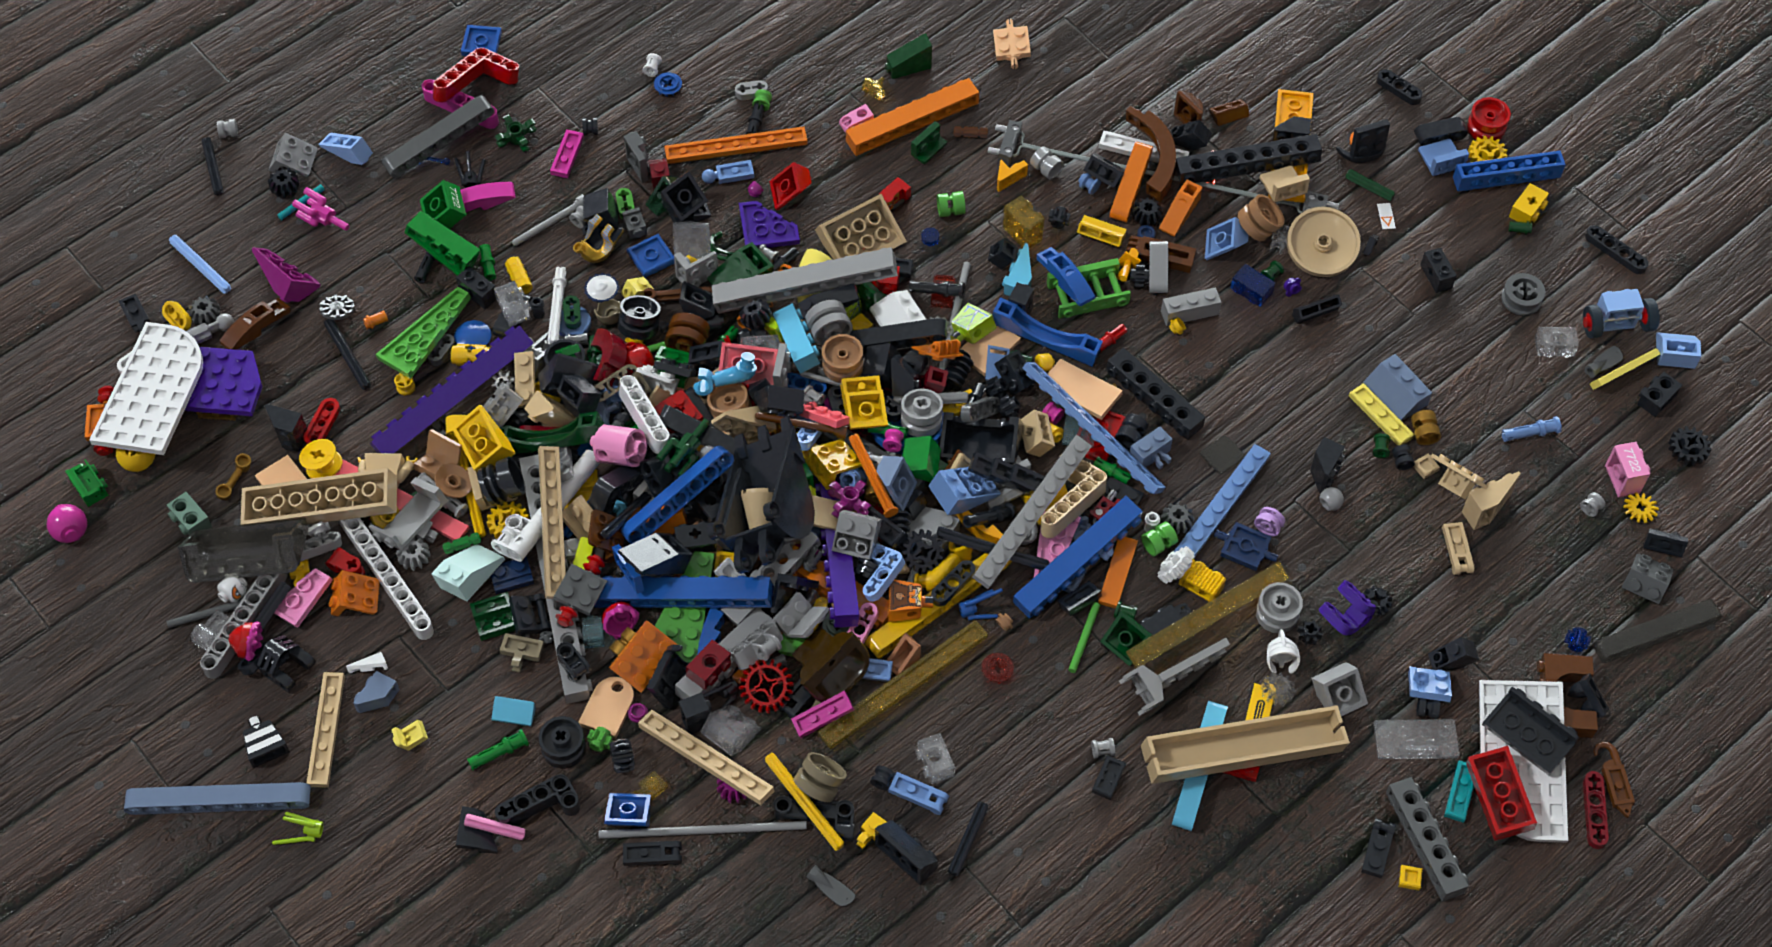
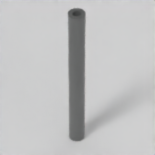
M238 600L236 603L230 602L167 620V626L172 628L235 610L241 600Z

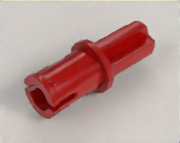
M1120 324L1111 332H1105V335L1099 339L1103 341L1100 353L1111 344H1116V340L1127 332L1124 324Z

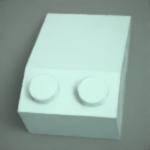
M476 544L443 560L433 571L432 576L441 589L468 601L501 565L505 558Z

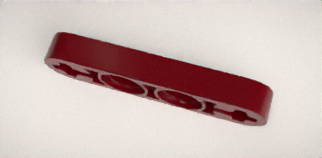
M1590 771L1583 779L1587 841L1592 848L1598 850L1604 848L1609 839L1604 779L1600 773ZM1591 778H1594V781L1597 782L1594 790H1592L1593 783L1590 781ZM1596 796L1599 798L1600 804H1592L1589 798ZM1591 816H1599L1602 823L1595 824L1591 820ZM1597 830H1600L1598 832L1599 839H1602L1600 843L1597 839L1594 838L1597 834Z

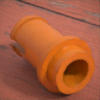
M384 310L371 316L367 315L363 319L367 329H373L374 326L388 321Z

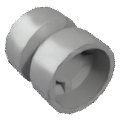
M1043 146L1033 154L1030 165L1040 170L1046 178L1051 180L1060 173L1064 162Z

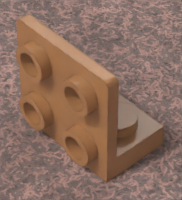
M431 429L428 434L426 455L414 462L413 469L420 473L425 472L435 481V473L442 465H460L462 445Z

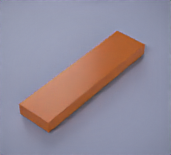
M1124 537L1122 540L1118 539L1101 591L1102 597L1098 600L1099 604L1116 609L1123 592L1138 540Z

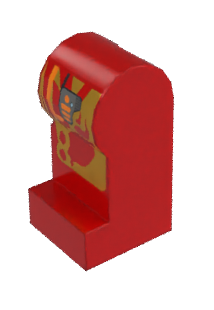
M897 177L879 194H882L889 209L892 210L894 204L903 198L906 201L911 197V187Z

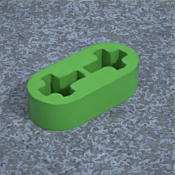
M627 188L617 190L618 212L620 218L623 219L622 212L625 211L624 208L628 207V210L635 209L631 191ZM623 195L626 196V201H623Z

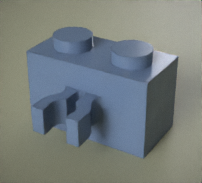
M1159 426L1131 445L1130 453L1145 468L1155 462L1160 470L1163 468V463L1160 459L1166 461L1167 464L1171 463L1172 458L1166 453L1171 450L1172 438Z

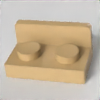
M582 495L578 496L567 508L562 510L564 523L579 541L581 537L588 538L591 512L593 511Z

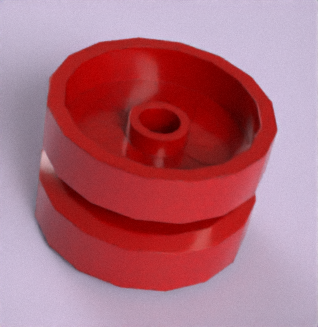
M1486 97L1477 100L1472 107L1467 123L1469 134L1474 139H1477V137L1483 139L1484 136L1490 139L1493 136L1494 141L1497 139L1501 140L1505 135L1511 116L1509 107L1505 102L1497 98Z

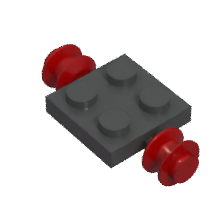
M587 556L589 563L583 564L584 569L573 564L570 565L553 600L566 605L559 608L562 612L561 614L555 615L558 624L561 626H573L572 618L578 617L575 610L590 616L607 584L606 579L597 576L601 574L599 568L605 567L600 556Z

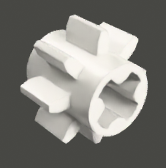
M500 370L499 376L493 375L492 378L496 382L492 383V386L498 388L501 384L499 383L501 378L504 381L509 380L513 382L515 377L511 378L509 376L510 371L503 373ZM510 384L509 388H514V385Z

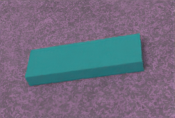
M1459 760L1444 817L1464 823L1474 784L1466 765L1467 762Z

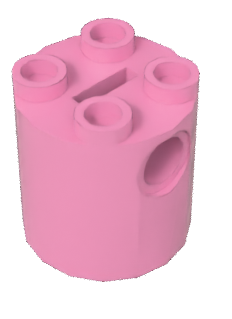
M602 425L590 439L595 460L599 463L637 467L644 460L647 452L646 436L642 430L636 428Z

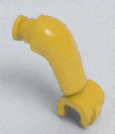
M949 541L950 554L932 571L928 570L927 574L920 576L919 573H916L914 583L920 584L922 588H926L927 592H931L960 562L971 560L972 548L966 546L955 548V544Z

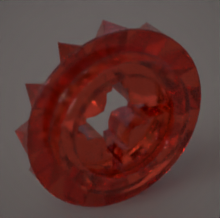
M992 653L982 662L984 677H987L991 682L995 681L1000 684L1002 681H1007L1013 674V662L1005 654ZM996 662L998 663L999 668H1003L1000 669L999 674L994 669Z

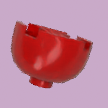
M635 342L626 343L627 357L625 366L629 364L635 365L637 368L643 367V365L654 366L653 355L647 346ZM626 369L627 373L625 375L632 376L633 370Z

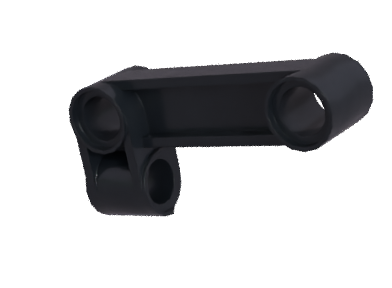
M779 796L774 800V815L778 820L812 821L794 798ZM811 799L826 820L834 822L833 829L843 841L853 842L854 805L849 800L822 802ZM781 806H786V807H788V808H787L786 810H784V811H781V810L778 809V808L781 807ZM842 810H848L850 813L847 815H843L840 812Z

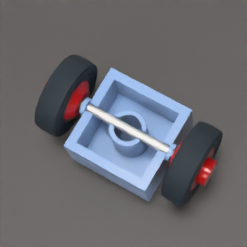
M1625 289L1615 292L1607 291L1601 294L1597 305H1588L1583 310V327L1588 338L1601 337L1605 331L1635 328L1638 320L1645 332L1655 331L1658 329L1660 322L1659 308L1653 298L1641 299L1638 289Z

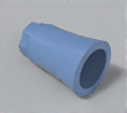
M862 466L845 471L839 477L842 488L847 486L855 487L859 480L867 484L868 479Z

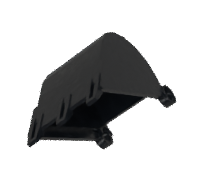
M789 416L780 419L782 432L770 436L766 425L758 427L759 441L747 444L743 433L735 436L734 462L728 473L715 522L707 526V534L711 540L716 541L720 539L734 552V567L740 574L752 570L758 557L764 566L774 563L785 544L800 540L809 535L814 525L815 509L803 468L805 460L795 427H793ZM768 488L769 492L774 493L772 501L764 504L763 513L766 517L765 520L770 522L749 530L741 491L744 490L746 492V489Z

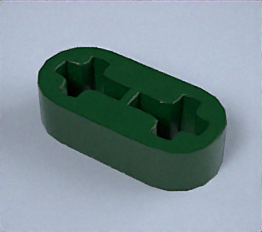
M567 296L563 300L565 325L569 329H577L582 323L580 301L576 296ZM570 303H574V309H570ZM571 316L575 317V322H571Z

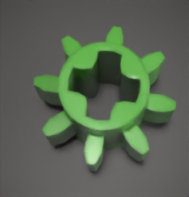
M597 727L595 731L591 729L587 736L589 747L597 752H602L605 748L609 749L610 743L613 741L610 736L611 732L604 727Z

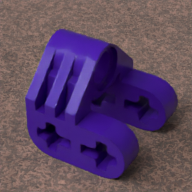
M1344 580L1339 585L1338 590L1352 604L1345 614H1341L1329 602H1324L1319 608V612L1338 632L1347 636L1361 629L1372 619L1376 606L1352 583Z

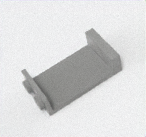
M415 477L410 483L417 491V494L403 507L384 529L372 524L369 526L373 532L372 536L379 543L384 542L390 548L395 547L402 550L448 501L439 487Z

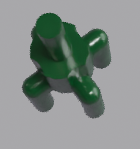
M703 419L692 434L687 432L680 441L673 437L667 442L656 456L658 460L663 461L673 448L675 449L674 456L664 467L665 471L670 473L682 460L688 459V462L678 473L680 477L698 461V456L694 452L701 444L698 438L710 424L707 419Z

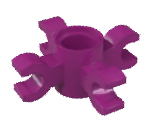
M859 480L855 487L847 486L842 488L839 483L833 481L829 485L831 489L827 493L831 497L838 498L840 501L833 506L835 510L831 515L838 519L839 513L843 510L851 512L856 510L860 514L868 515L870 513L868 509L871 505L866 501L858 499L859 496L865 493L863 488L867 484Z

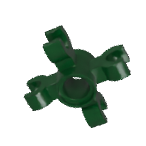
M509 114L503 116L502 119L505 121L503 124L507 132L499 133L495 136L498 147L502 148L510 142L513 145H519L522 152L530 150L527 145L529 143L524 135L537 131L534 126L536 125L534 120L528 119L524 124H521L517 121L513 122Z

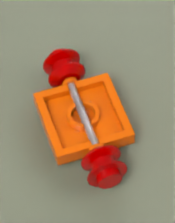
M103 386L98 390L99 396L97 400L101 404L87 405L86 441H89L114 388L111 386ZM95 445L93 448L94 452L100 456H107L113 452L111 447Z

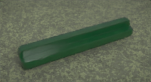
M1349 169L1346 173V179L1388 201H1391L1395 196L1393 190L1352 169Z

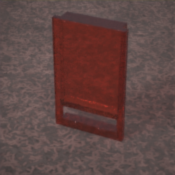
M936 274L933 283H944L935 280L953 281L955 283L956 278L954 276ZM932 294L930 307L952 308L954 296L945 298L943 295Z

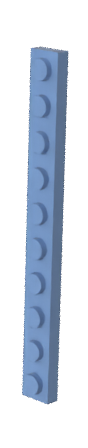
M1026 362L1022 368L1027 372L1026 375L1030 379L1040 384L1039 388L1049 393L1056 404L1065 408V413L1075 418L1082 429L1091 433V438L1101 443L1108 454L1116 457L1118 464L1127 468L1135 480L1142 482L1146 491L1151 494L1162 493L1166 487L1036 362Z

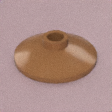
M445 464L435 473L436 486L441 489L444 495L450 498L465 497L472 489L467 470L459 465Z

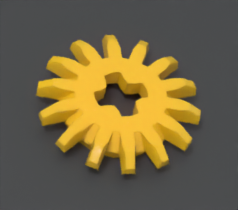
M1637 492L1634 493L1635 497L1631 494L1628 495L1630 499L1624 500L1628 504L1623 505V508L1629 509L1625 514H1631V520L1637 518L1638 523L1640 519L1647 523V518L1653 521L1652 515L1657 517L1658 514L1655 511H1658L1659 508L1652 506L1657 504L1656 501L1649 502L1652 499L1651 496L1645 499V493H1642L1640 497ZM1639 503H1641L1642 506H1646V508H1644V511H1641V509L1636 508L1639 505Z

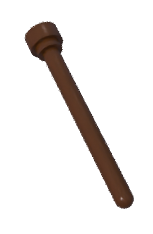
M761 412L755 414L757 420L781 424L780 419L784 418L783 416ZM790 418L792 425L795 427L833 433L837 438L845 440L848 425L834 428L821 423Z

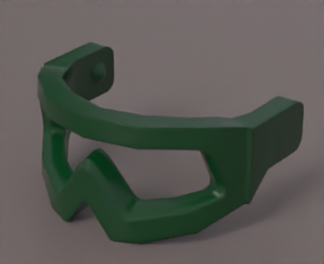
M719 231L710 237L711 252L715 251L726 254L727 257L717 253V259L726 261L733 253L716 248V240L723 236V233Z

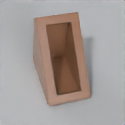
M905 633L887 659V661H893L892 672L899 677L920 660L921 646Z

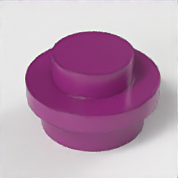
M635 703L629 708L628 717L632 722L638 723L648 713V709L641 703Z

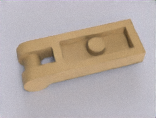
M1463 523L1443 524L1442 530L1452 564L1453 575H1459L1461 572H1466L1467 574L1474 573V564ZM1464 560L1465 564L1460 565L1459 561Z

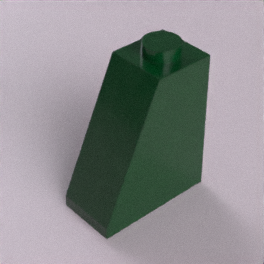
M926 33L887 55V63L884 64L887 73H890L892 79L931 69L932 45Z

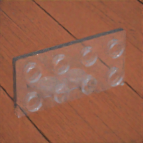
M1454 719L1375 720L1373 723L1378 759L1458 758L1460 756Z

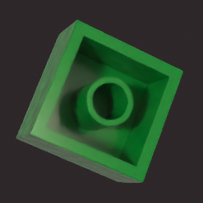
M442 180L420 199L422 212L430 215L448 229L466 216L460 187L448 181Z

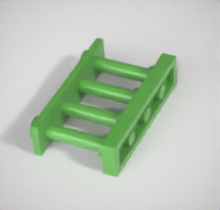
M1118 258L1077 267L1086 281H1092L1097 295L1094 300L1082 306H1079L1076 302L1069 303L1066 293L1058 286V280L1051 273L1047 274L1048 289L1056 288L1062 305H1059V319L1129 304L1131 292L1130 290L1122 292L1116 277L1120 267ZM1109 277L1114 294L1104 295L1099 278Z

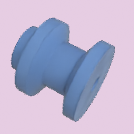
M1088 173L1082 174L1078 181L1079 187L1081 189L1088 188L1090 195H1093L1101 184V180L1092 179V175Z

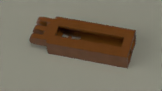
M1132 235L1130 236L1126 251L1129 253L1131 248H1135L1139 252L1138 258L1141 262L1150 263V250H1147L1150 249V241L1163 240ZM1168 242V268L1190 273L1196 248Z

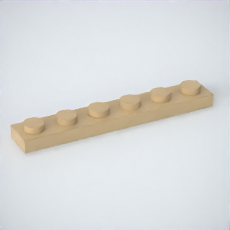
M323 673L307 776V784L311 787H329L345 680L344 673Z

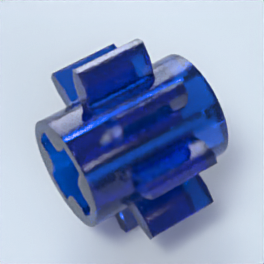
M1575 627L1572 631L1568 630L1564 642L1569 643L1568 648L1570 650L1582 652L1583 649H1588L1591 636H1587L1585 629Z

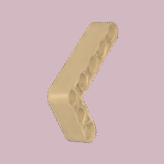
M1083 459L1068 478V481L1076 486L1041 517V534L1044 537H1056L1106 492L1107 474Z

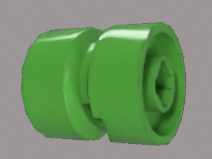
M963 191L952 192L951 195H948V193L937 194L939 217H948L951 213L954 215L965 214ZM948 201H951V208H948Z
M1166 521L1156 526L1154 530L1151 529L1141 535L1143 546L1152 556H1156L1163 552L1165 548L1168 549L1178 543V537L1174 528Z

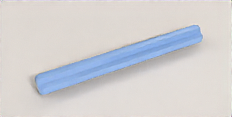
M175 234L169 238L170 244L222 293L227 294L231 291L230 284L181 238Z

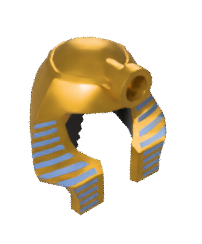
M598 214L588 221L585 239L575 243L573 246V250L576 253H580L590 263H597L607 259L616 242L624 233L623 228H619L611 234L615 229L610 224H607L601 231V238L596 227L603 219Z

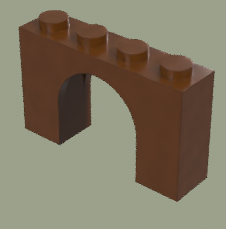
M1544 653L1541 660L1537 662V672H1540L1539 681L1578 682L1584 675L1589 673L1593 677V657ZM1564 706V725L1572 727L1577 732L1578 737L1593 738L1598 730L1597 712L1574 710Z

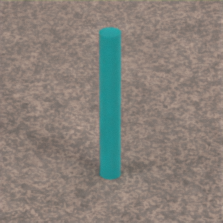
M321 184L313 189V191L319 194L325 190ZM304 195L297 201L306 204L307 200L311 197ZM291 204L277 214L280 220H283L296 211L297 208Z

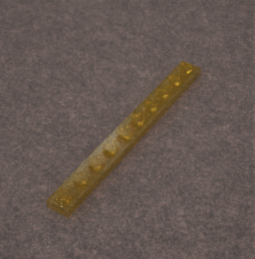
M1277 562L1132 647L1126 653L1134 666L1138 668L1259 597L1262 590L1269 584L1282 583L1289 579V576L1280 562Z
M974 620L853 706L854 711L818 731V736L831 750L988 637V633Z

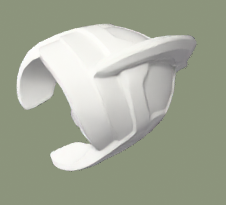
M1280 629L1278 637L1268 644L1267 664L1271 672L1275 674L1277 671L1272 661L1279 663V668H1283L1284 663L1292 660V664L1289 666V673L1292 674L1300 663L1299 650L1297 645L1285 637L1284 631Z

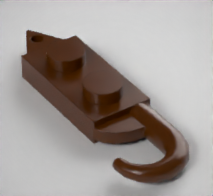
M1600 742L1594 747L1593 752L1594 756H1598L1600 748H1606L1610 752L1611 760L1604 763L1602 773L1612 806L1628 818L1635 800L1624 765H1622L1618 750L1613 744Z

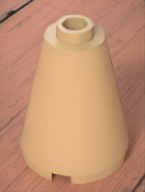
M768 488L746 489V492L744 490L741 491L749 530L770 522L765 520L766 517L763 513L764 504L772 501L774 493L769 492Z

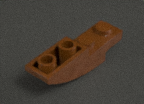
M279 298L268 304L263 301L258 303L231 325L219 340L220 344L226 349L237 350L261 336V329L291 312L290 307Z

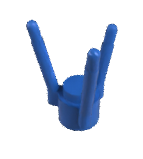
M1000 588L995 591L991 589L969 600L958 603L962 618L967 617L968 621L998 618L997 614L974 615V613L977 612L976 603L1001 593L1003 589Z

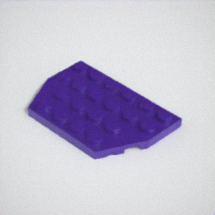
M199 347L203 357V369L184 411L253 416L263 387L253 351Z

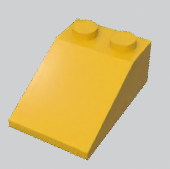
M478 405L452 428L473 470L476 472L479 468L486 467L489 464L496 467L497 461L508 456L512 457L515 454L508 438L482 405Z

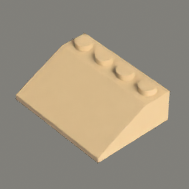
M882 194L838 215L815 229L823 246L833 259L858 255L863 252H872L882 248L892 247L894 249L907 242Z

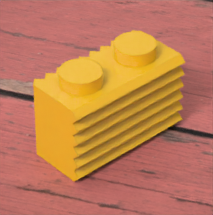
M1192 559L1191 567L1180 578L1179 585L1213 604L1224 588L1226 578L1220 572L1209 569L1203 562Z

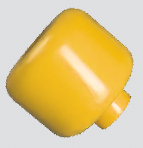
M1049 353L1038 354L1034 360L1045 372H1049L1055 365V360Z

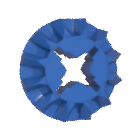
M662 73L654 81L655 91H658L659 95L664 94L666 97L668 94L674 96L675 92L680 91L682 80L675 73Z

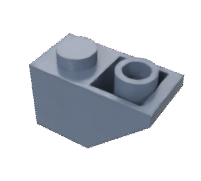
M376 671L373 676L367 679L363 690L356 694L353 702L356 711L363 713L389 706L400 690L397 681Z

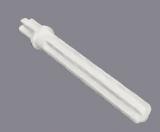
M557 267L555 278L552 280L554 287L548 332L549 345L559 340L564 289L567 285L565 267Z

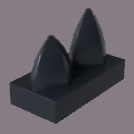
M1649 528L1643 548L1683 557L1688 544V538L1682 537L1676 531L1670 534L1658 529Z
M1590 673L1584 675L1568 691V697H1587L1588 700L1584 702L1581 710L1596 711L1598 718L1606 715L1609 710Z

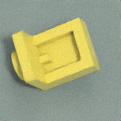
M644 277L627 279L621 294L624 298L634 295L644 296L646 288H654Z
M416 720L402 730L396 727L392 729L395 745L408 751L428 739L423 722L420 720Z

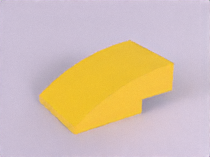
M867 376L841 379L840 387L845 414L850 417L849 428L861 429L888 426L880 377Z

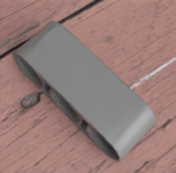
M1150 241L1149 293H1168V241Z

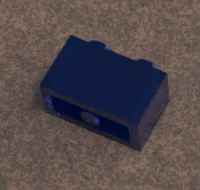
M1247 264L1235 274L1231 283V289L1234 292L1241 294L1259 307L1273 294L1275 287L1274 281Z

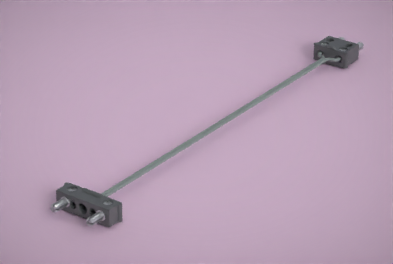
M1009 120L1008 126L998 124L995 126L996 131L1005 132L1000 149L989 147L988 153L998 155L999 163L1002 160L1007 166H1010L1013 157L1019 155L1021 148L1038 150L1040 146L1023 143L1025 134L1021 132L1022 121ZM1022 134V138H1021V141H1020V143H1021L1022 145H1020V146L1018 147L1017 153L1014 154V153H1015V150H1016V147H1017V144H1018V141H1019V138H1020V135ZM1047 148L1055 155L1087 162L1090 157ZM1114 163L1120 166L1121 168L1126 169L1127 165ZM1146 170L1145 174L1152 176L1155 173V171ZM1174 176L1175 181H1179L1178 176ZM1206 182L1196 183L1202 187L1253 198L1260 195ZM1310 190L1306 193L1302 211H1300L1298 206L1301 202L1284 200L1276 202L1295 206L1300 214L1315 207H1330L1334 209L1339 207V203L1327 201L1328 195L1314 193Z

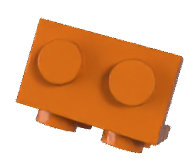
M344 570L336 578H333L331 582L333 593L329 601L331 615L339 616L345 609L372 615L377 612L379 580L377 578Z

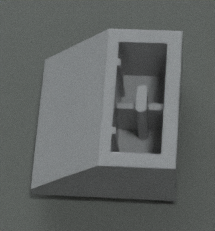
M847 510L841 511L831 551L870 560L878 540L882 519Z

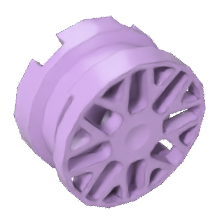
M1264 507L1256 517L1254 524L1262 533L1269 536H1277L1280 532V527L1284 526L1286 520L1278 510Z

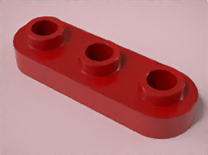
M326 398L321 402L304 433L303 438L306 445L312 442L313 439H325L340 412V406L336 399Z

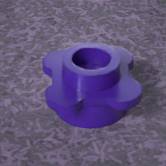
M1289 278L1284 283L1287 297L1301 291L1300 278Z

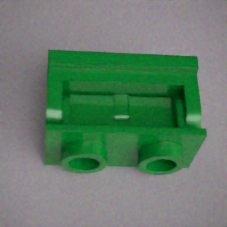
M85 459L86 465L83 463L78 464L71 469L65 470L87 507H90L109 496L106 491L108 485L102 477L100 479L97 477L99 472L94 464L89 465Z

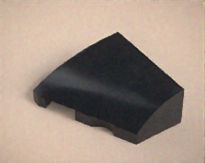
M462 806L456 847L478 849L479 853L497 854L498 849L491 832L464 825L467 814L486 818L485 813L475 808Z

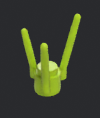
M285 812L286 816L283 817V820L304 825L303 833L307 834V836L272 841V844L304 841L315 842V838H321L324 823L319 820Z

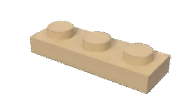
M533 351L514 353L515 393L524 399L518 408H525L536 393L535 354Z

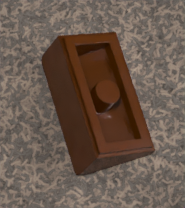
M1241 99L1209 109L1218 126L1249 117L1248 104Z

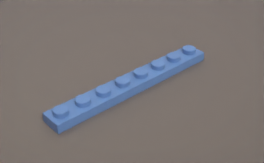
M1256 444L1253 445L1174 552L1187 546L1195 553L1194 556H1197L1268 461L1271 455L1270 452Z

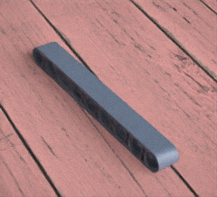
M298 782L131 788L126 790L124 812L131 815L305 809L309 807L311 786L307 783Z

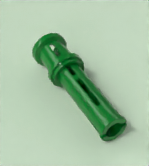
M520 729L518 733L508 738L504 737L502 742L467 758L472 770L506 753L513 754L514 750L524 745L529 746V742L523 730Z

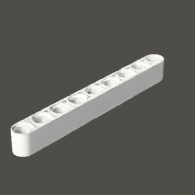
M360 518L338 520L416 636L422 640L432 637L434 630L430 618Z

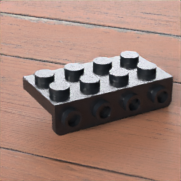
M1511 687L1507 695L1483 721L1482 725L1550 776L1577 744L1579 739L1577 732L1572 727L1563 725L1556 715L1549 714L1543 710V706L1540 703L1527 698L1524 691Z

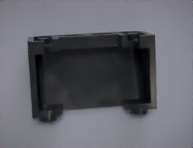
M944 412L940 459L949 464L948 461L953 458L956 451L961 450L970 460L973 453L978 452L991 459L997 457L1014 465L1017 461L1024 423L1019 417H1010L1009 421L1006 418H1002V420L981 419L976 422H963L961 416H954L952 412Z

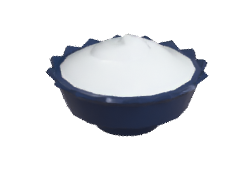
M601 273L589 277L583 288L589 299L596 303H602L613 299L618 294L620 287L618 285L619 281L610 274Z

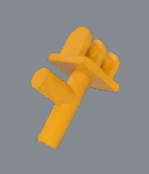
M1131 248L1129 253L1125 251L1120 257L1119 263L1122 269L1116 275L1118 280L1127 281L1131 268H1135L1136 264L1141 262L1137 258L1139 254L1137 249Z

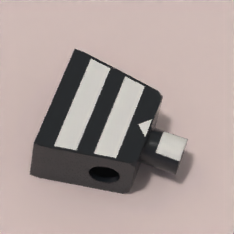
M254 716L248 720L250 728L243 731L247 756L253 768L290 752L284 739L270 720L262 722L259 716Z

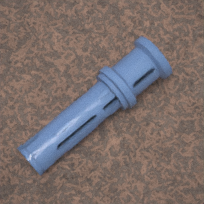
M1555 416L1550 420H1538L1531 425L1502 430L1501 434L1503 441L1507 442L1533 435L1542 437L1548 433H1561L1562 429L1560 419Z

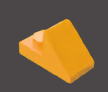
M1000 160L997 191L1000 192L1026 177L1028 164L1023 160L1009 168Z

